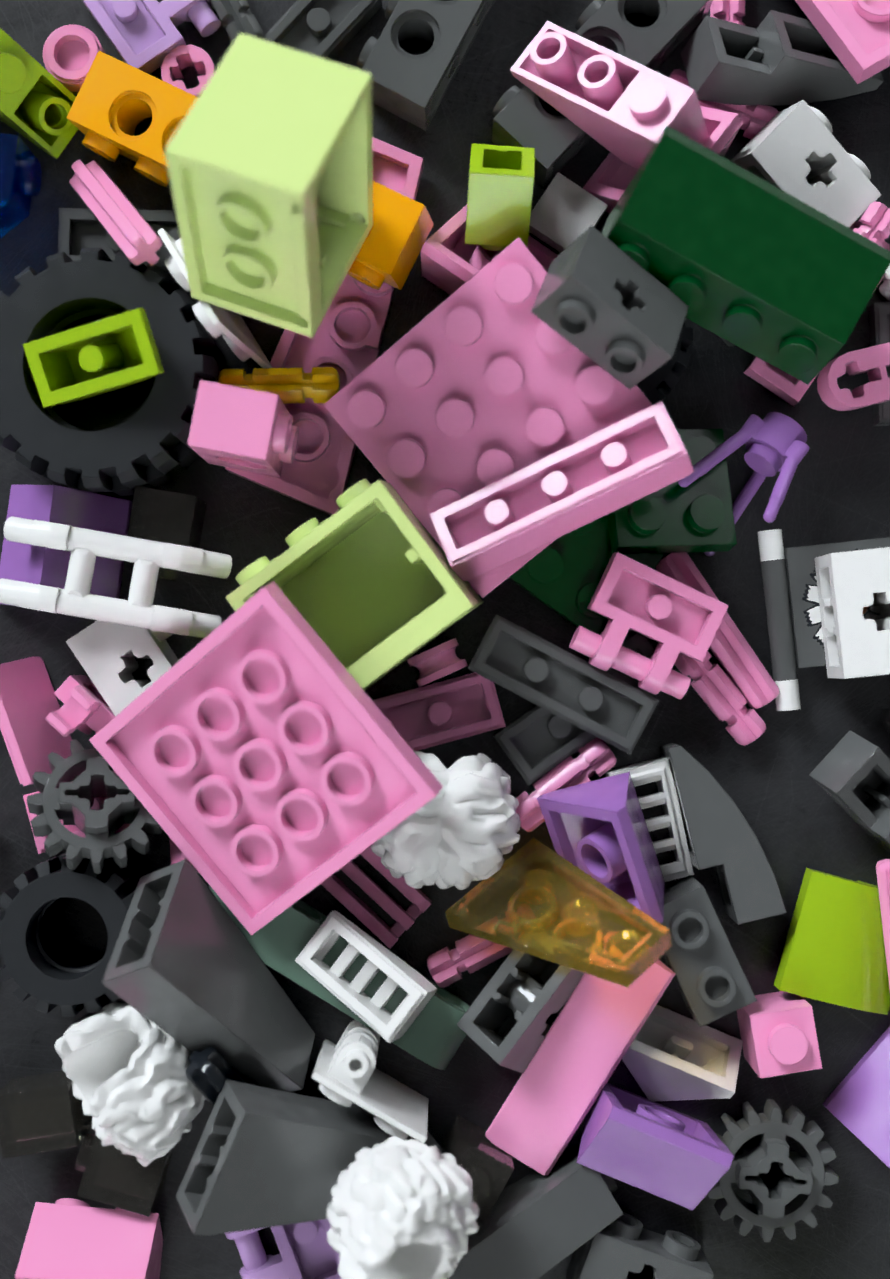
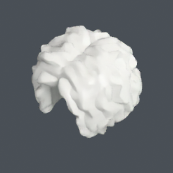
M413 750L443 788L435 798L372 844V852L381 857V863L386 869H389L392 877L399 879L404 876L405 883L416 889H421L423 885L432 886L436 884L440 889H448L455 886L458 890H464L469 887L471 881L488 879L500 871L504 861L503 855L510 853L513 849V844L518 843L520 835L517 832L520 830L521 821L519 814L516 813L519 801L510 795V776L494 761L491 762V759L483 753H478L476 756H463L447 769L436 755Z
M114 1001L105 1005L101 1010L96 1011L95 1014H86L74 1022L64 1035L56 1040L54 1047L62 1059V1070L72 1080L73 1096L78 1100H82L84 1116H92V1129L96 1131L95 1135L99 1139L101 1138L102 1146L114 1144V1147L121 1150L122 1154L136 1156V1160L146 1167L155 1159L165 1156L180 1141L183 1133L190 1132L192 1120L203 1109L206 1099L186 1076V1069L190 1065L188 1057L192 1052L130 1004Z
M393 1136L381 1144H375L372 1149L362 1148L355 1154L356 1161L349 1164L348 1170L345 1169L340 1172L338 1183L333 1185L331 1189V1194L333 1195L332 1202L328 1204L326 1210V1220H329L331 1225L327 1232L328 1243L333 1250L339 1253L338 1272L341 1279H449L457 1267V1263H459L464 1254L468 1253L469 1234H474L479 1229L476 1219L479 1217V1208L472 1199L473 1188L470 1175L465 1169L457 1165L455 1156L450 1153H440L436 1145L428 1147L416 1139L406 1141Z

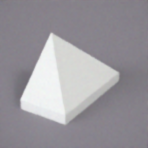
M656 1004L622 1060L648 1100L653 1102L729 1099L735 1094L743 1041L706 1025L699 1027L695 1020Z

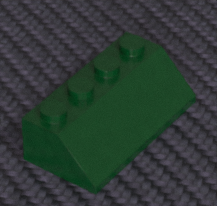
M667 125L610 213L601 233L689 306L685 318L806 384H809L845 345L890 265L889 250Z

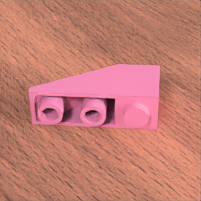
M549 21L545 23L510 69L512 75L622 162L636 169L640 168L666 125L701 145L709 138L694 89Z

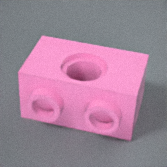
M200 380L187 445L208 464L281 477L283 462L293 463L299 427L292 425L293 417L289 414L278 394Z

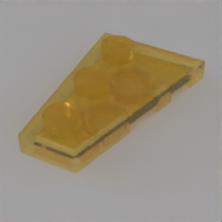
M535 838L507 859L500 871L488 879L482 880L445 911L450 928L625 987H629L672 947L670 930Z

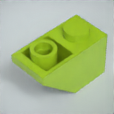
M0 28V120L51 157L58 159L78 131V128L66 118L76 96Z
M472 144L465 244L480 245L482 248L491 251H503L519 237L525 246L528 247L534 186L535 148Z

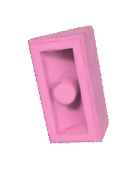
M28 657L0 664V730L19 783L23 787L34 784L32 777L35 772L52 773L48 760V755L51 752L61 755L64 759L71 756V735L67 737L62 736L45 720L50 712H55L61 707L57 697L53 694L55 691L44 660L41 657Z

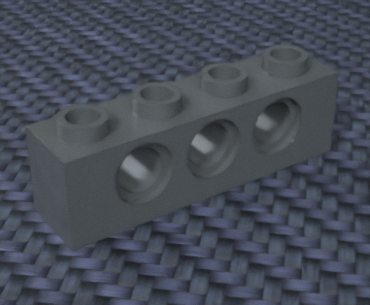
M389 0L385 11V19L388 22L378 39L371 36L367 40L360 53L356 67L358 70L372 74V103L426 131L496 0ZM413 40H421L431 46L427 52L420 55H412L402 49L406 43Z
M594 0L575 24L577 32L575 34L657 71L698 28L702 20L707 16L713 0H606L605 2ZM641 14L648 18L652 25L644 28L633 26L627 21L626 16ZM514 85L503 94L493 108L492 115L494 118L491 141L499 146L535 148L534 182L541 189H544L592 137L564 115L554 116L547 113L541 106L545 101L527 86L520 89Z

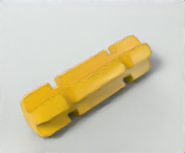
M303 367L253 368V374H246L244 369H223L219 372L218 383L278 394L283 404L305 403V398H313L314 403H326L340 391L339 374L337 369L333 367H312V373H305Z

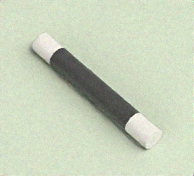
M782 529L759 531L757 534L773 680L780 692L775 698L776 711L801 709Z

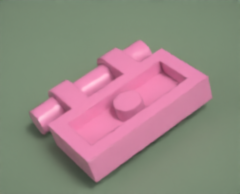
M614 552L587 609L609 620L600 635L585 627L578 626L571 639L569 648L588 656V663L605 672L611 667L639 680L638 687L654 695L662 691L681 700L689 688L691 678L672 669L679 653L696 661L703 662L729 605L619 552ZM629 629L658 642L650 658L622 646Z

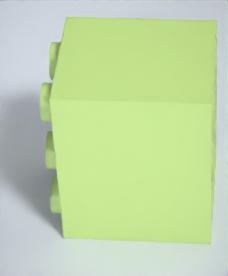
M239 33L164 150L191 297L313 338L373 226L372 74Z
M367 479L357 482L336 499L335 502L340 507V510L320 523L316 517L312 518L289 534L285 541L290 548L280 556L270 561L266 556H263L243 569L235 577L240 586L225 597L233 609L237 611L264 586L275 582L364 691L483 603L470 583L462 581L452 570L443 549L415 517L393 486L382 480L370 484Z

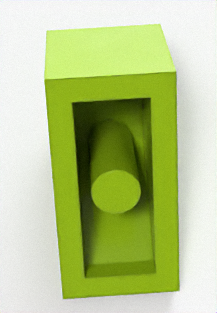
M137 308L22 344L43 408L81 401L131 386L164 373L144 308Z

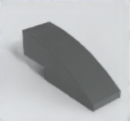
M770 10L757 29L705 16L680 52L689 87L696 91L697 98L723 104L777 106L794 105L802 100L806 103H813L877 90L884 81L881 72L857 85L810 20Z
M849 730L809 776L890 854V759L878 746Z
M674 743L659 745L662 757L669 759L691 864L698 870L714 866L726 915L739 925L787 913L774 872L759 840L732 798L710 772L682 746Z

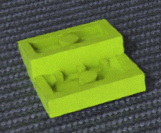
M806 867L774 986L780 991L821 1002L887 1015L890 1007V990L878 886L859 880L856 882Z

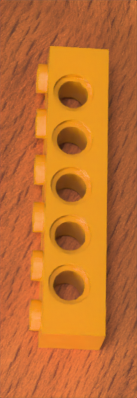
M98 51L66 118L85 135L82 144L89 150L112 162L116 161L119 154L136 162L134 170L161 186L167 187L170 178L164 150L198 97L106 53ZM152 117L150 127L144 133L134 136L137 125L143 119ZM373 181V226L347 274L377 290H380L383 282L401 290L434 225L426 206Z

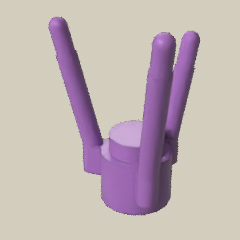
M770 412L763 420L757 415L751 414L738 432L693 465V473L679 480L678 484L681 487L689 486L746 443L747 452L744 454V459L754 472L732 504L734 524H736L765 478L773 477L777 472H780L763 515L764 520L771 523L776 519L780 506L783 504L797 466L810 449L806 444L807 434L798 422L785 414ZM716 552L704 553L706 556H713Z

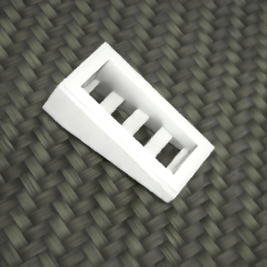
M659 757L611 769L606 772V777L630 772L634 787L652 782L657 783L659 792L638 797L641 809L661 804L663 807L664 815L646 819L645 822L649 832L668 827L670 838L652 842L656 854L670 850L674 851L676 861L660 865L664 880L667 882L694 875L669 759Z
M336 910L329 914L295 959V962L389 1044L405 1034L438 990L418 971ZM340 936H342L349 944L332 967H329L322 960ZM361 953L368 961L352 982H349L343 975ZM379 970H381L388 977L371 998L364 993V990ZM401 987L408 994L392 1014L384 1006L397 989Z

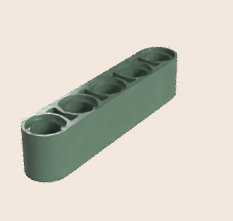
M208 885L264 964L374 1031L295 962V959L326 920V915L299 899L251 936L210 885ZM340 936L322 961L329 967H332L349 942ZM360 953L343 977L352 982L368 959ZM379 970L364 990V993L372 998L388 976ZM426 978L438 990L405 1034L392 1043L424 1063L439 1070H446L467 1036L456 1024L470 1006L444 988H440L436 983ZM399 987L384 1008L393 1014L408 993Z

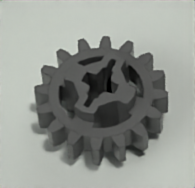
M74 739L70 741L71 756L64 759L61 755L51 752L48 755V760L52 773L35 772L32 777L35 789L40 792L27 796L29 813L38 815L30 821L32 831L35 837L48 835L44 842L46 854L50 857L65 849L67 867L72 870L80 864L82 858L91 859L94 873H101L104 859L113 857L122 869L127 867V850L134 848L137 852L145 855L149 852V840L145 833L161 834L163 829L126 784L112 772L114 770L93 746V749L84 750L81 743ZM79 775L74 781L69 782L71 779ZM105 797L103 809H91L94 804V798ZM130 824L125 830L112 836L121 826ZM64 825H76L85 834V838L70 832Z
M767 1099L763 1113L757 1114L748 1101L742 1103L744 1118L736 1121L726 1113L721 1116L727 1131L723 1136L717 1133L716 1135L732 1152L734 1158L728 1171L707 1195L709 1199H717L714 1207L723 1221L734 1216L733 1223L739 1234L746 1236L752 1227L756 1225L763 1241L770 1243L774 1235V1228L782 1227L790 1240L795 1239L796 1228L794 1223L802 1219L807 1225L815 1228L818 1223L812 1213V1209L815 1205L831 1208L833 1204L832 1200L823 1190L824 1185L839 1184L838 1175L832 1167L825 1165L836 1158L835 1151L828 1142L821 1141L825 1133L814 1120L804 1124L805 1116L798 1107L791 1105L786 1110L784 1116H782L780 1107L774 1099ZM786 1135L802 1145L806 1157H800L796 1151H789ZM777 1162L779 1166L771 1167V1163ZM759 1173H767V1177H760ZM731 1183H737L739 1189L749 1190L752 1204L741 1199L733 1191Z

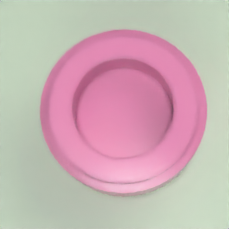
M71 24L57 28L48 36L43 46L42 55L47 71L69 91L79 92L98 51L103 53L105 51L99 39L91 30L81 25Z

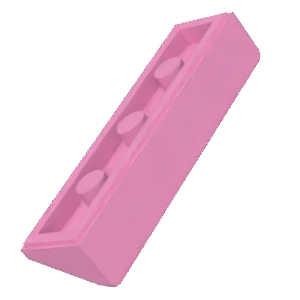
M660 401L429 515L450 567L462 581H468L692 474L694 469L663 402Z
M630 935L608 936L546 1034L545 1039L528 1067L520 1076L489 1126L485 1137L496 1147L541 1175H549L676 973Z

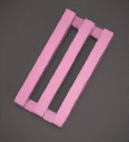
M370 846L360 855L412 902L406 911L353 861L348 862L340 869L396 921L391 927L334 874L323 881L321 885L390 949L403 932L407 931L414 924L416 918L428 909L432 901L420 889L407 885L404 876L399 879L392 877L389 869H386L381 863V857L373 853Z

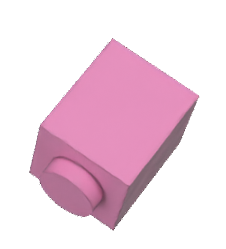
M784 991L755 995L757 1001L736 1010L741 1040L743 1041L744 1058L760 1079L822 1069L813 1009L802 996Z

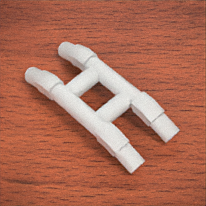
M14 516L9 517L4 524V537L8 541L70 551L71 555L65 589L0 578V603L199 638H206L222 624L221 617L218 615L153 605L159 567L227 579L232 568L231 555ZM96 556L134 563L128 600L90 594Z

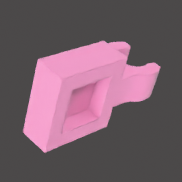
M70 675L53 693L64 705L57 711L50 712L45 720L62 736L67 737L77 729L87 735H90L92 731L97 733L115 716L91 679L86 675Z

